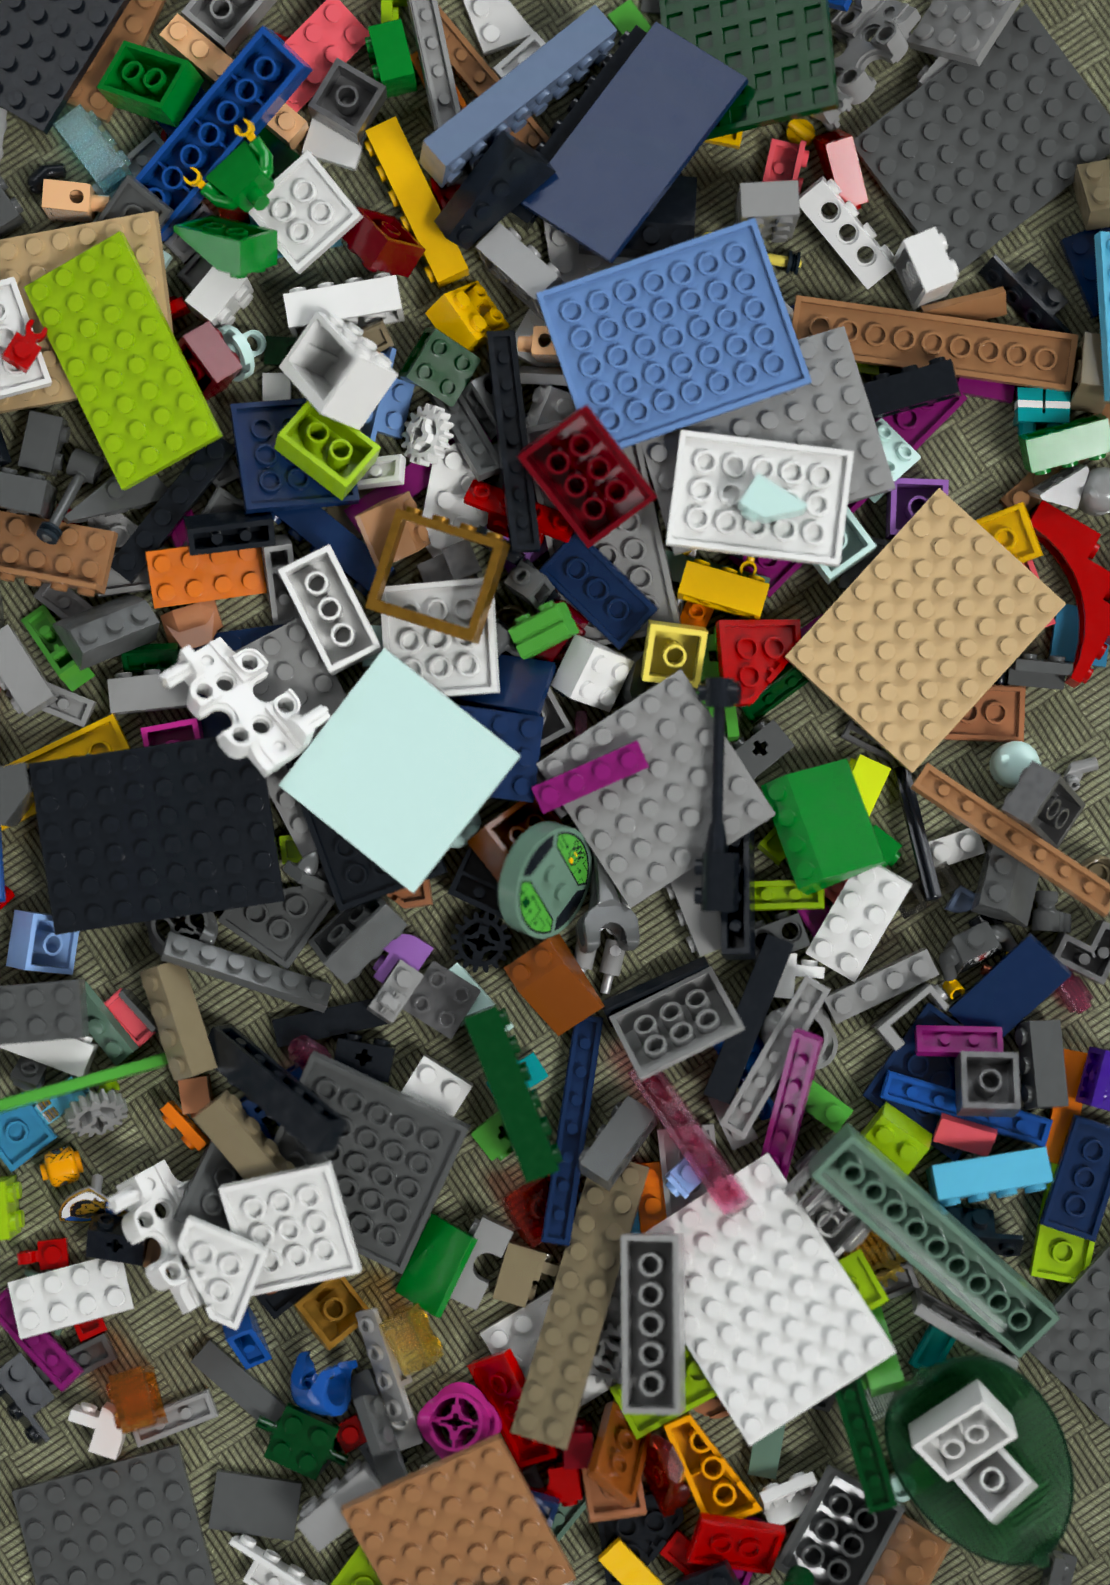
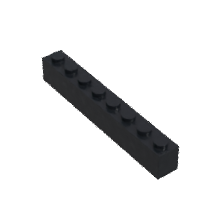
M636 25L631 32L627 30L618 42L620 47L614 54L610 52L601 64L603 69L598 76L592 75L584 86L585 93L580 99L575 97L567 108L569 114L563 121L559 119L550 131L552 136L546 143L542 141L535 150L543 154L548 162L551 161L645 37L647 32ZM521 204L506 215L526 231L529 230L538 218V216L521 206Z

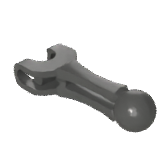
M590 847L592 874L589 908L576 924L579 949L582 953H593L600 945L601 929L606 928L615 934L620 949L633 951L637 948L640 941L638 918L630 908L620 902L614 882Z

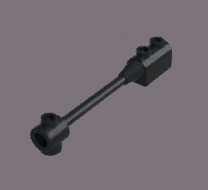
M707 677L705 678V684L700 683L698 686L699 701H705V707H713L711 823L702 858L695 859V875H702L701 887H695L694 902L695 904H701V911H738L739 853L728 852L725 824H723L725 707H734V704H740L742 697L741 682L734 681V678Z

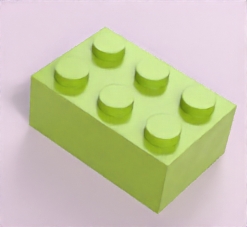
M308 400L277 435L274 449L340 500H343L377 461L381 447L360 430L320 414Z

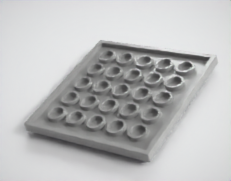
M682 669L536 763L545 779L549 780L638 740L649 764L648 768L563 805L630 908L695 867V859L702 858L711 823L713 717L703 701H699L697 692ZM725 737L723 824H725L728 846L776 815V813Z

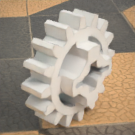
M426 403L425 407H417V414L411 412L410 417L412 420L404 423L407 429L401 436L405 437L406 441L401 444V447L407 449L404 455L410 458V462L429 467L430 464H437V457L444 459L445 454L443 451L445 448L450 449L451 446L448 441L454 435L449 433V430L454 426V423L448 422L451 415L446 413L444 408Z

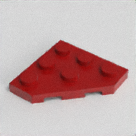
M800 619L718 620L715 622L720 678H734V681L741 682V703L734 704V706L752 705L764 689L785 668L788 661L784 657L801 639Z

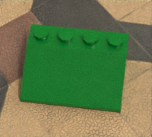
M847 758L786 774L761 785L765 798L776 813L772 819L799 891L810 895L886 863Z

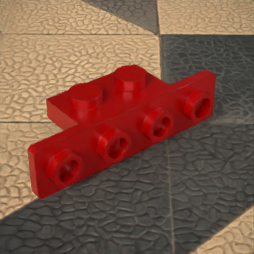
M474 479L464 496V504L488 512L487 529L509 538L503 489L482 481L478 482L477 479ZM535 502L540 547L543 543L544 535L568 543L574 530L563 515L555 509Z

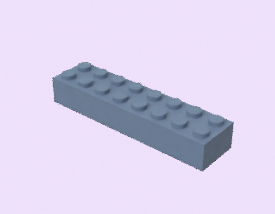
M596 5L592 6L424 139L419 163L441 188L448 182L450 184L455 183L463 175L462 171L469 165L475 167L484 153L487 152L503 130L509 134L512 131L514 133L519 132L527 124L526 120L533 114L536 117L539 116L548 107V102L553 98L558 100L563 97L569 90L568 86L575 81L577 83L583 81L589 75V70L596 64L601 66L603 60L615 45L614 39L617 29Z

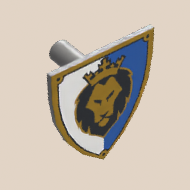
M94 1174L92 1175L91 1186L72 1193L62 1202L59 1209V1220L90 1223L94 1212L122 1216L127 1214L128 1210L123 1209L114 1214L112 1209L109 1210L107 1206L109 1204L108 1197L101 1193L103 1176Z

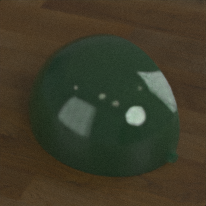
M975 1355L960 1356L937 1362L927 1368L925 1366L920 1367L915 1371L916 1375L910 1378L893 1396L888 1404L884 1420V1435L888 1455L906 1493L922 1514L940 1532L968 1552L1000 1565L1015 1567L1038 1565L1040 1569L1047 1567L1050 1564L1048 1560L1049 1555L1059 1545L1066 1532L1074 1501V1474L1071 1456L1062 1428L1051 1407L1035 1386L1022 1374L993 1358ZM977 1379L1012 1414L1018 1437L1003 1447L1039 1485L998 1525L993 1524L987 1519L953 1479L946 1482L912 1447L908 1427L909 1423Z

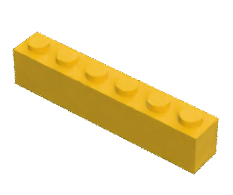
M396 116L365 130L367 140L363 143L370 158L375 156L379 163L375 168L382 183L387 181L391 188V191L387 193L394 208L399 206L403 213V216L399 217L402 225L409 232L411 231L414 238L426 249L422 256L428 265L424 267V271L430 283L436 282L440 289L468 276L469 269L458 245L446 239L434 222L441 210Z

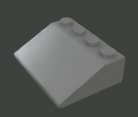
M712 966L609 1016L640 1081L745 1030Z

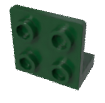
M425 328L397 377L405 382L415 383L446 405L453 407L481 359L438 329Z

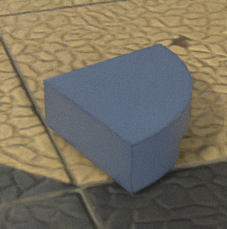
M958 884L944 909L955 913L972 910L975 893Z

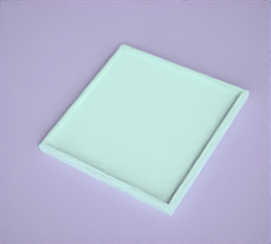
M384 648L287 773L279 786L408 890L415 893L521 755Z

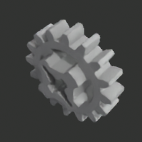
M101 1089L97 1094L96 1092L89 1091L86 1097L79 1095V1101H71L69 1103L70 1108L64 1110L67 1128L70 1129L72 1134L77 1132L79 1137L85 1133H88L89 1137H92L94 1133L103 1135L107 1129L113 1131L114 1125H122V1119L128 1117V1107L125 1098H123L121 1093L115 1094V1090L105 1093L104 1089Z
M608 1320L607 1327L602 1330L589 1377L595 1374L596 1383L599 1384L602 1378L606 1379L607 1386H610L612 1379L615 1378L619 1384L622 1383V1367L619 1365L622 1358V1341H615L609 1338L608 1335H615L621 1338V1323L616 1328H613L612 1322ZM604 1342L607 1343V1346L610 1347L611 1351H614V1364L612 1363L611 1359L608 1358L607 1355H604ZM603 1365L609 1368L610 1371H603L597 1368V1366Z

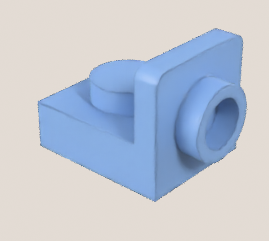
M689 1152L665 1174L668 1180L665 1185L675 1197L681 1194L686 1199L689 1193L707 1178L710 1173Z

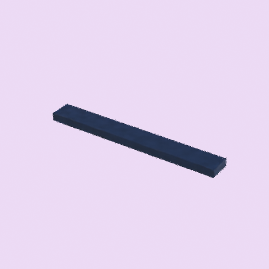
M589 1016L573 1027L556 1138L563 1162L559 1163V1171L551 1174L541 1242L570 1246L581 1173L578 1160L585 1146L603 1025L602 1017Z

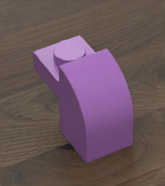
M401 934L400 937L392 940L384 948L389 954L387 957L381 955L372 968L377 971L373 977L384 983L400 959L419 972L435 947L418 936Z

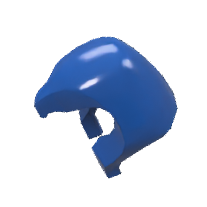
M310 1351L301 1352L297 1357L290 1378L293 1401L300 1408L316 1414L328 1416L342 1415L347 1411L351 1402L352 1370L358 1367L357 1361L339 1362L336 1366L326 1367L317 1375L315 1365L309 1356Z

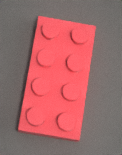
M326 0L285 41L313 69L285 102L295 112H298L315 95L336 58L347 63L366 43L365 38L370 37L369 31L340 0Z

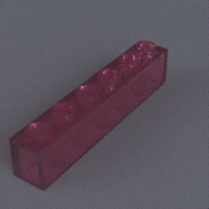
M635 1069L628 1072L632 1081L723 1214L732 1218L752 1204L754 1200L666 1072L662 1070L640 1081Z

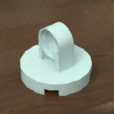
M223 325L217 328L222 333L223 339L230 350L238 355L243 366L233 381L240 382L250 377L255 368L254 357L265 351L266 339L264 335L258 330H250L242 334L231 325ZM248 336L253 337L257 341L256 351L251 350L247 341Z

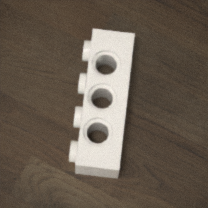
M822 176L799 195V207L868 290L894 269V262L892 260L895 256L885 244L881 247L874 239L877 234L867 222L864 225L856 217L860 213L851 201L845 203L838 195L842 191L834 180L830 178L827 181ZM827 202H832L838 207L837 212L832 216L825 215L821 210L822 206ZM846 224H850L856 229L855 234L848 238L843 237L839 232L840 228ZM861 247H870L874 252L869 259L860 258L857 252Z

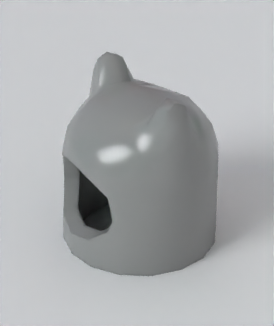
M1097 467L1091 469L1088 473L1078 507L1082 512L1090 516H1102L1110 512L1109 467Z

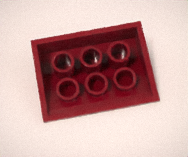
M585 404L524 447L517 456L587 548L597 543L658 497L588 404Z

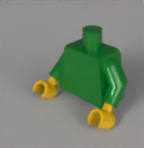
M243 119L248 125L247 132L243 133L238 125L234 126V130L237 135L246 137L250 143L244 140L205 177L208 180L207 183L202 180V174L194 167L190 168L197 173L196 180L191 182L184 176L183 179L189 186L201 189L200 193L218 208L235 210L239 207L244 212H249L254 207L255 210L262 211L270 203L266 195L275 186L271 177L274 173L273 155L260 136H255L254 123Z

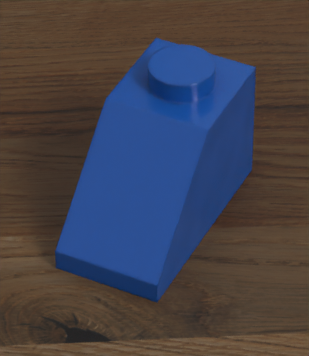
M249 1305L237 1330L222 1324L226 1341L246 1370L272 1359L260 1325Z

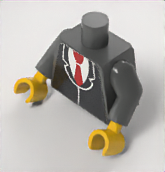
M984 921L952 937L939 956V963L943 979L945 980L942 988L952 1000L954 999L953 993L956 990L961 995L965 993L964 987L956 979L957 975L1004 951L1008 954L1017 945L1010 930L1003 924L991 926L988 921Z

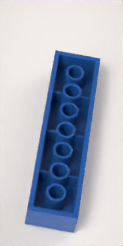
M265 26L259 29L135 177V179L174 210L161 230L162 241H166L174 233V225L184 223L205 198L200 193L201 189L189 186L183 179L184 176L191 182L196 180L197 173L190 167L196 168L202 174V180L207 183L208 180L205 177L244 140L250 143L246 137L235 133L234 126L238 125L242 132L246 133L248 125L243 119H247L254 123V134L257 137L313 71L273 30Z

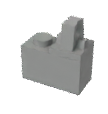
M400 959L366 1010L391 1025L424 975Z

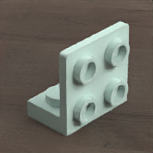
M880 418L875 424L895 482L917 463L921 456L884 419ZM885 493L869 497V499L876 503Z

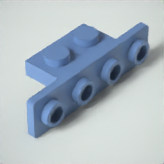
M389 347L380 353L392 361L390 366L393 368L397 349ZM396 378L360 431L374 442L377 433L395 439H402L403 436L401 434L404 432V423L407 420L415 384Z

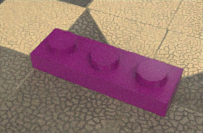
M916 1025V1056L957 1057L960 1051L1004 1052L1002 1027Z

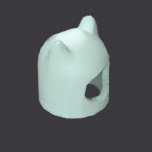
M1011 741L999 746L993 752L990 759V772L993 779L999 785L1015 788L1019 782L1020 774L1025 768L1029 767L1032 760L1040 765L1042 764L1036 750L1029 744L1022 741Z

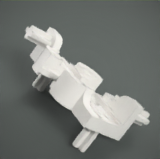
M221 637L210 641L209 644L196 652L189 645L184 647L180 651L177 664L159 675L163 686L171 689L184 680L190 687L186 700L187 707L196 719L201 720L215 711H221L229 715L232 720V726L217 736L218 745L231 758L241 759L247 756L264 777L273 772H278L283 765L302 754L311 742L315 732L314 729L331 718L328 708L319 705L304 716L298 714L301 707L300 700L291 688L273 701L263 702L258 700L253 694V687L268 677L266 669L269 662L255 649L246 648L236 653L229 648ZM243 666H250L253 670L245 669ZM219 680H227L232 684V689L223 691L218 688L217 682ZM197 694H204L208 698H200ZM279 708H285L289 713L281 712ZM257 722L264 723L268 728V732L264 734L255 732L253 724ZM233 737H240L245 742H238Z
M164 1159L117 1185L118 1193L107 1198L109 1202L107 1206L109 1210H113L114 1214L125 1208L128 1209L129 1212L124 1215L121 1227L128 1242H131L132 1245L143 1241L147 1237L158 1241L161 1247V1256L156 1262L144 1268L145 1274L150 1284L158 1291L170 1289L182 1314H186L205 1303L201 1293L197 1291L189 1270L184 1268L181 1262L183 1255H181L177 1243L185 1224L173 1219L182 1200L183 1192L186 1191L190 1180L184 1182L177 1180ZM157 1203L163 1205L166 1209V1216L163 1219L159 1218L154 1211ZM138 1217L142 1219L144 1227H141ZM166 1269L170 1272L171 1279L166 1276Z

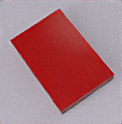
M701 1512L686 1554L687 1562L710 1566L727 1559L732 1569L770 1575L786 1534L785 1525Z

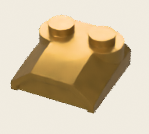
M345 1277L322 1281L293 1304L301 1319L328 1351L358 1328L355 1313L360 1310L369 1309Z

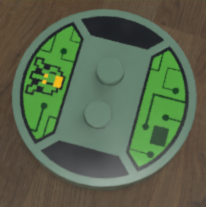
M544 821L530 827L515 842L503 865L498 889L500 911L504 920L511 928L529 936L543 939L558 934L575 918L586 898L592 874L591 850L583 834L563 824Z

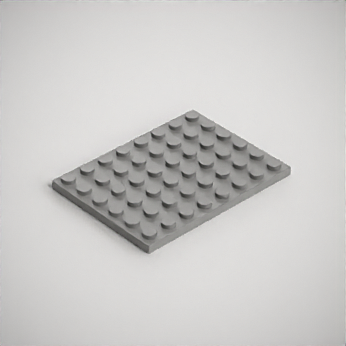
M844 326L798 340L812 381L811 384L641 442L647 469L654 491L658 496L657 501L667 532L681 430L854 451L848 504L895 490V483ZM671 546L674 556L695 550Z

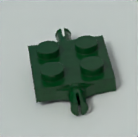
M289 1402L282 1416L276 1422L260 1415L255 1427L271 1433L270 1442L263 1457L316 1481L322 1466L328 1460L344 1467L349 1455L333 1449L334 1439L340 1428L339 1425Z

